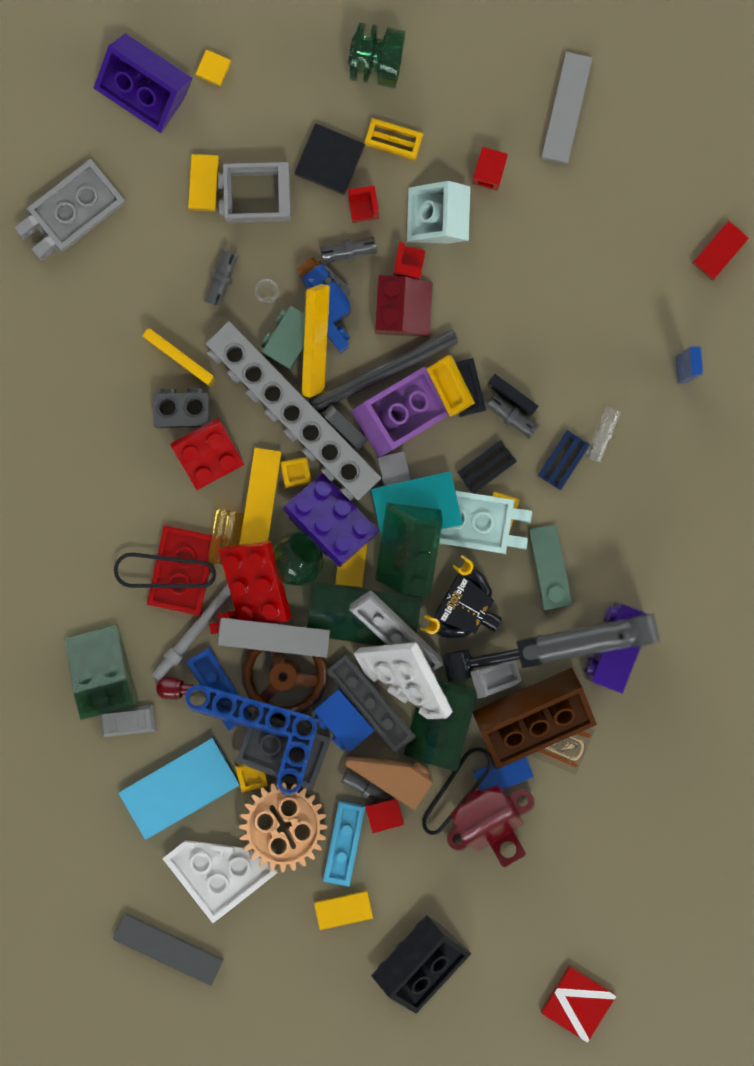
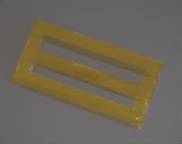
M223 509L216 510L208 559L209 563L222 565L221 558H218V550L220 548L225 516H227V521L222 539L223 546L240 544L244 513Z

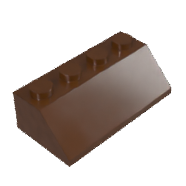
M572 667L472 712L497 769L597 725L583 687Z

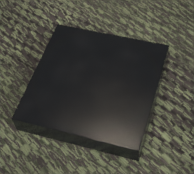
M315 123L294 174L345 196L364 151L365 144Z

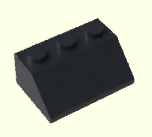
M426 915L371 976L390 999L417 1014L471 955V952L441 924Z

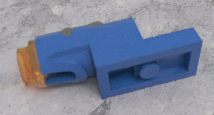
M312 257L297 269L300 273L299 278L307 289L320 284L330 286L327 336L339 353L342 354L349 348L347 341L350 337L342 326L336 328L335 325L351 313L350 301L348 299L350 289L327 266H324L321 261H317L315 257Z

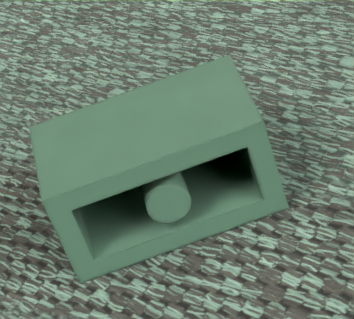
M290 305L287 311L285 309L281 311L275 322L278 324L273 334L269 332L266 335L261 346L264 347L262 351L264 356L292 371L304 352L305 314Z

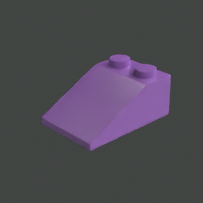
M425 366L351 411L379 458L449 415Z

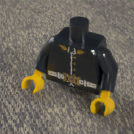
M460 556L464 560L462 567L458 568L456 565H453V568L459 573L433 617L424 616V618L430 621V624L427 628L420 627V630L445 638H465L470 633L475 634L480 625L493 632L499 626L502 617L489 610L494 602L491 598L492 589L484 574L474 567L473 563L465 556Z

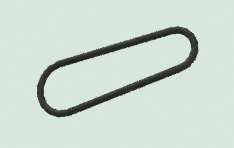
M132 552L125 553L118 558L114 566V576L121 585L129 588H206L215 581L216 570L212 564L206 561ZM126 557L149 558L205 565L211 569L212 577L205 584H130L121 580L118 575V566Z
M475 747L463 756L423 817L422 826L426 833L430 835L440 833L452 819L451 815H449L444 823L435 831L429 830L426 825L428 816L471 753L475 751L485 753L488 759V767L457 807L466 802L467 795L475 791L489 774L492 767V758L486 749Z

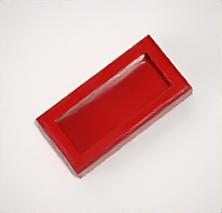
M728 221L692 264L713 281L749 237Z

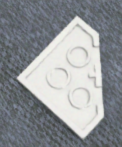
M417 643L360 647L354 653L366 677L373 682L377 679L389 687L388 692L403 703L410 701L420 708L418 713L426 719L447 718L453 712Z
M185 840L164 856L163 860L212 923L216 922L278 873L276 867L273 871L269 870V862H266L262 867L258 866L260 857L251 860L252 849L244 851V847Z

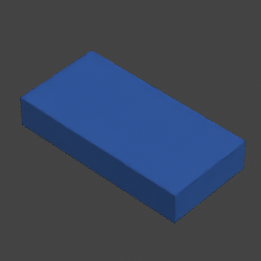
M526 757L497 769L495 763H492L489 774L479 787L482 791L495 786L506 789L534 776ZM488 765L473 771L477 781L486 771Z

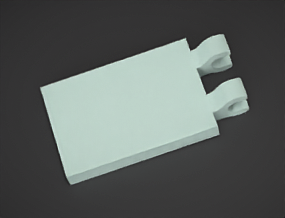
M456 491L463 525L426 533L425 537L426 542L506 554L507 546L526 550L528 538L512 536L509 533L512 520L531 523L532 511L514 508L515 500Z

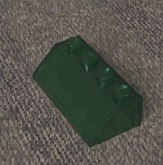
M313 581L307 628L330 630V639L376 646L386 645L350 611V604L369 592L370 589ZM371 590L417 633L422 597Z

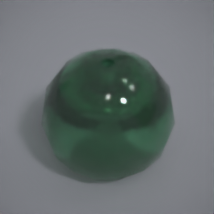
M288 533L274 543L273 550L277 572L283 583L292 586H302L309 584L320 574L324 564L322 549L306 533Z

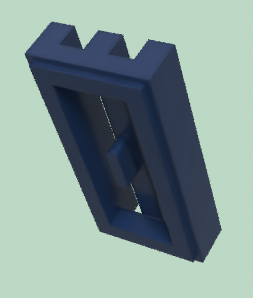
M566 430L537 476L558 490H561L590 444L581 440L580 437L575 436L569 430ZM569 438L572 440L571 445L551 476H547L546 472ZM577 444L580 445L579 452L558 483L555 481L557 475Z

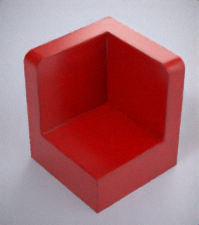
M482 146L472 184L498 191L508 154Z
M375 185L348 190L352 223L379 219Z
M399 242L393 276L420 280L425 250L407 247L404 242Z
M396 798L376 803V801L365 803L372 834L404 825L403 816Z

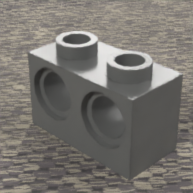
M164 388L160 389V393H153V426L155 428H200L211 422V396L209 393H204L203 388H188L187 393H177V389ZM167 401L175 403V411L171 415H164L162 413V406ZM193 401H201L203 404L201 413L197 415H192L189 412V405Z

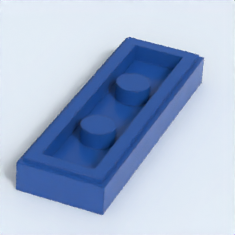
M700 346L689 347L676 356L678 384L688 383L702 375V351Z
M210 647L186 661L200 685L240 696ZM221 700L217 704V710L221 713H228L232 709V703L228 700ZM248 708L243 712L245 719L252 717ZM223 721L228 731L238 726L237 724Z

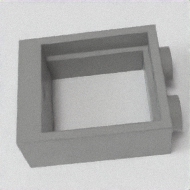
M289 162L223 164V172L218 173L219 189H224V199H219L220 216H224L227 224L292 222ZM278 175L279 212L233 213L232 176Z

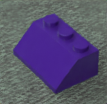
M125 33L108 46L94 89L161 133L185 99L193 78Z

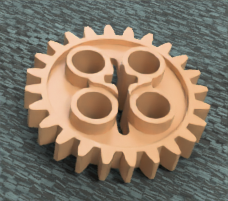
M281 782L282 786L287 789L285 782ZM273 783L270 784V792H267L264 788L259 789L260 798L256 795L250 796L254 802L253 805H243L249 812L248 814L239 815L240 818L246 820L245 824L238 826L239 829L245 830L246 833L240 836L239 840L248 841L243 850H253L250 856L251 860L260 857L258 866L262 867L266 862H269L270 871L275 869L276 864L279 865L280 872H285L286 865H289L292 871H296V862L305 867L306 862L304 858L308 857L314 860L315 857L311 851L313 849L321 851L322 848L317 844V841L326 840V837L320 834V830L327 829L326 825L320 824V820L324 819L326 814L317 813L322 804L313 805L312 802L315 799V795L306 798L307 789L302 788L296 794L288 796L277 790ZM292 784L289 790L295 788L296 785ZM286 800L291 801L294 805V812L290 816L284 815L281 810V806ZM271 805L275 807L280 821L288 822L289 826L286 827V832L295 843V849L291 848L284 832H277V828L280 825L270 810ZM262 814L268 815L271 820V824L266 830L260 829L257 824V820ZM300 824L304 825L308 831L306 838L303 840H299L295 836V829ZM276 838L281 839L284 843V849L279 854H275L271 850V843Z

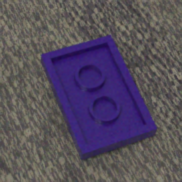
M323 473L283 507V511L339 567L346 563L379 532L365 515Z

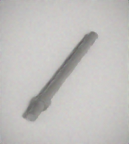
M228 584L174 648L170 647L165 653V659L152 673L157 680L160 681L173 665L177 666L183 658L181 655L231 597Z

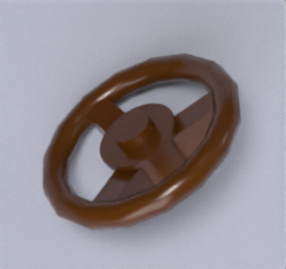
M248 650L242 665V684L249 699L276 706L268 701L277 691L291 690L297 685L314 686V689L303 702L293 706L277 707L304 713L309 711L321 699L327 685V664L324 657L312 656L317 668V675L301 672L299 665L294 660L285 658L283 653L271 652L273 664L268 673L270 684L259 694L253 682V666L262 650ZM276 714V715H273V716H275V717H283V716L277 715V714Z

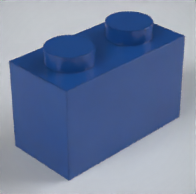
M340 688L336 689L314 709L317 715L313 718L323 730L327 727L334 734L331 739L341 750L346 748L351 752L374 732L373 727Z

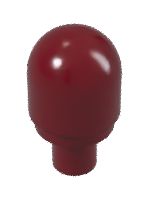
M166 677L158 681L156 692L163 699L177 700L186 695L187 690L194 686V684H184L183 680H179V678Z

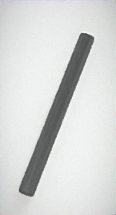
M449 330L310 398L309 403L317 412L457 344L458 338L453 330Z

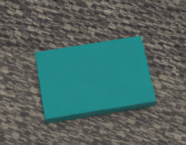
M451 471L371 489L383 543L463 525Z

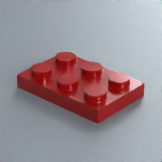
M271 541L223 546L218 550L238 620L278 623L287 622L292 618Z

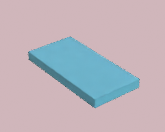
M211 738L123 789L118 794L144 839L147 840L238 787L240 784L215 739Z

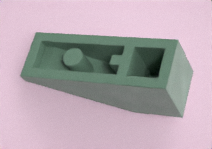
M556 525L529 529L541 609L548 610L572 606Z

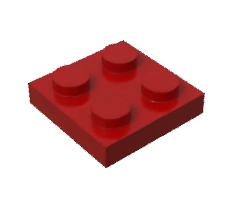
M219 418L170 443L172 450L196 490L244 466L242 458Z

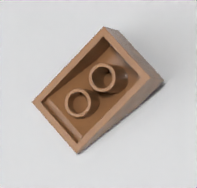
M348 754L345 759L347 767L414 811L433 784L432 776L429 772L430 769L418 761L412 764L404 760Z

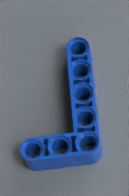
M194 685L187 690L185 695L187 707L195 713L287 738L288 741L276 785L278 790L284 795L291 796L299 791L317 730L316 722L312 717L202 685ZM200 692L206 696V700L202 705L195 706L190 702V698L194 693ZM221 700H228L232 703V709L228 713H221L217 710V704ZM249 707H254L259 712L258 718L253 721H249L243 716L244 710ZM273 715L283 716L286 721L285 725L281 728L272 727L270 718ZM301 722H307L311 725L312 732L309 735L302 736L296 730L297 725ZM295 748H299L304 752V759L298 763L291 761L289 758V752ZM286 775H292L296 778L297 785L291 790L285 789L281 784V779Z

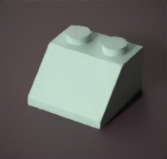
M444 181L408 188L407 242L449 244L469 241L470 186Z

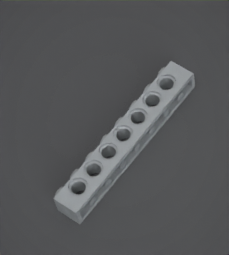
M230 321L206 343L210 349L207 354L217 364L222 361L229 368L225 373L236 384L241 381L248 388L245 393L255 404L260 400L267 407L263 412L274 423L279 420L286 427L283 432L293 443L298 439L305 446L301 451L312 462L317 459L324 466L321 472L331 482L336 478L341 483L342 487L339 490L350 501L355 498L359 502L382 479ZM233 349H240L243 352V356L238 362H231L228 359V354ZM252 368H258L262 372L261 378L256 382H251L247 379V373ZM275 387L281 391V395L277 401L272 402L266 399V392L268 389ZM289 407L299 409L300 415L297 420L288 421L285 418V411ZM309 426H314L319 430L318 437L313 441L306 440L303 435L304 430ZM331 445L337 448L338 455L335 459L326 460L323 458L322 451L326 446ZM346 465H352L357 469V475L352 480H346L341 476V470Z

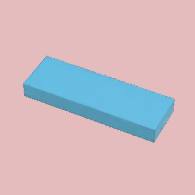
M339 800L323 882L350 887L365 805Z

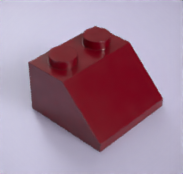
M379 275L375 334L429 337L433 283L409 277Z

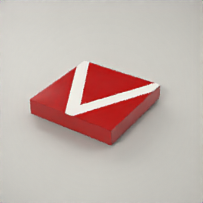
M569 965L540 1012L588 1043L615 1000L616 994Z

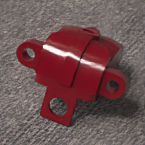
M500 786L469 793L466 802L459 805L450 814L456 828L448 833V845L457 851H463L468 847L480 851L490 845L502 867H507L523 858L526 852L515 835L514 830L524 825L521 816L533 809L535 804L533 795L526 790H519L508 796L506 791ZM521 797H527L528 803L525 806L519 805ZM460 834L463 841L461 844H456L454 839ZM505 842H512L516 846V853L510 858L504 857L500 851L502 844Z

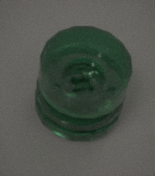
M359 22L354 37H352L349 52L350 80L357 81L359 71L362 69L364 70L363 83H368L373 71L377 72L379 86L396 88L406 30L388 27L383 39L378 38L377 25H372L369 37L366 36V23Z

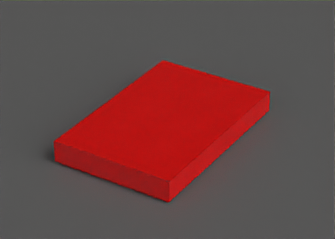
M164 525L157 555L201 560L212 564L218 536ZM156 559L151 584H205L209 580L211 569L200 564ZM207 587L150 588L147 605L201 616Z

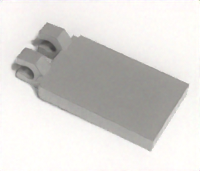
M89 159L26 208L29 212L26 215L27 218L18 224L15 230L24 241L38 229L44 239L34 246L32 250L37 258L42 261L52 254L54 250L57 253L60 251L63 253L126 202L95 163Z

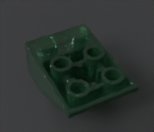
M118 624L65 638L72 689L80 720L131 707L139 703Z

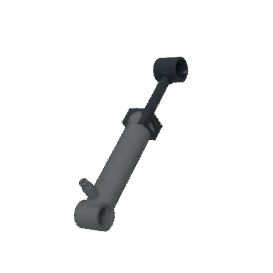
M654 613L578 629L523 638L516 641L518 649L471 657L469 649L447 653L442 656L448 682L472 678L470 672L478 667L520 660L522 668H528L564 659L660 642Z

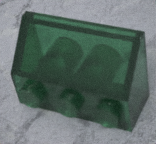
M386 503L375 580L403 595L430 598L443 523L441 509Z
M436 679L453 712L447 718L426 719L418 713L420 708L416 706L410 727L416 737L405 746L404 755L430 765L458 771L477 693L475 688Z

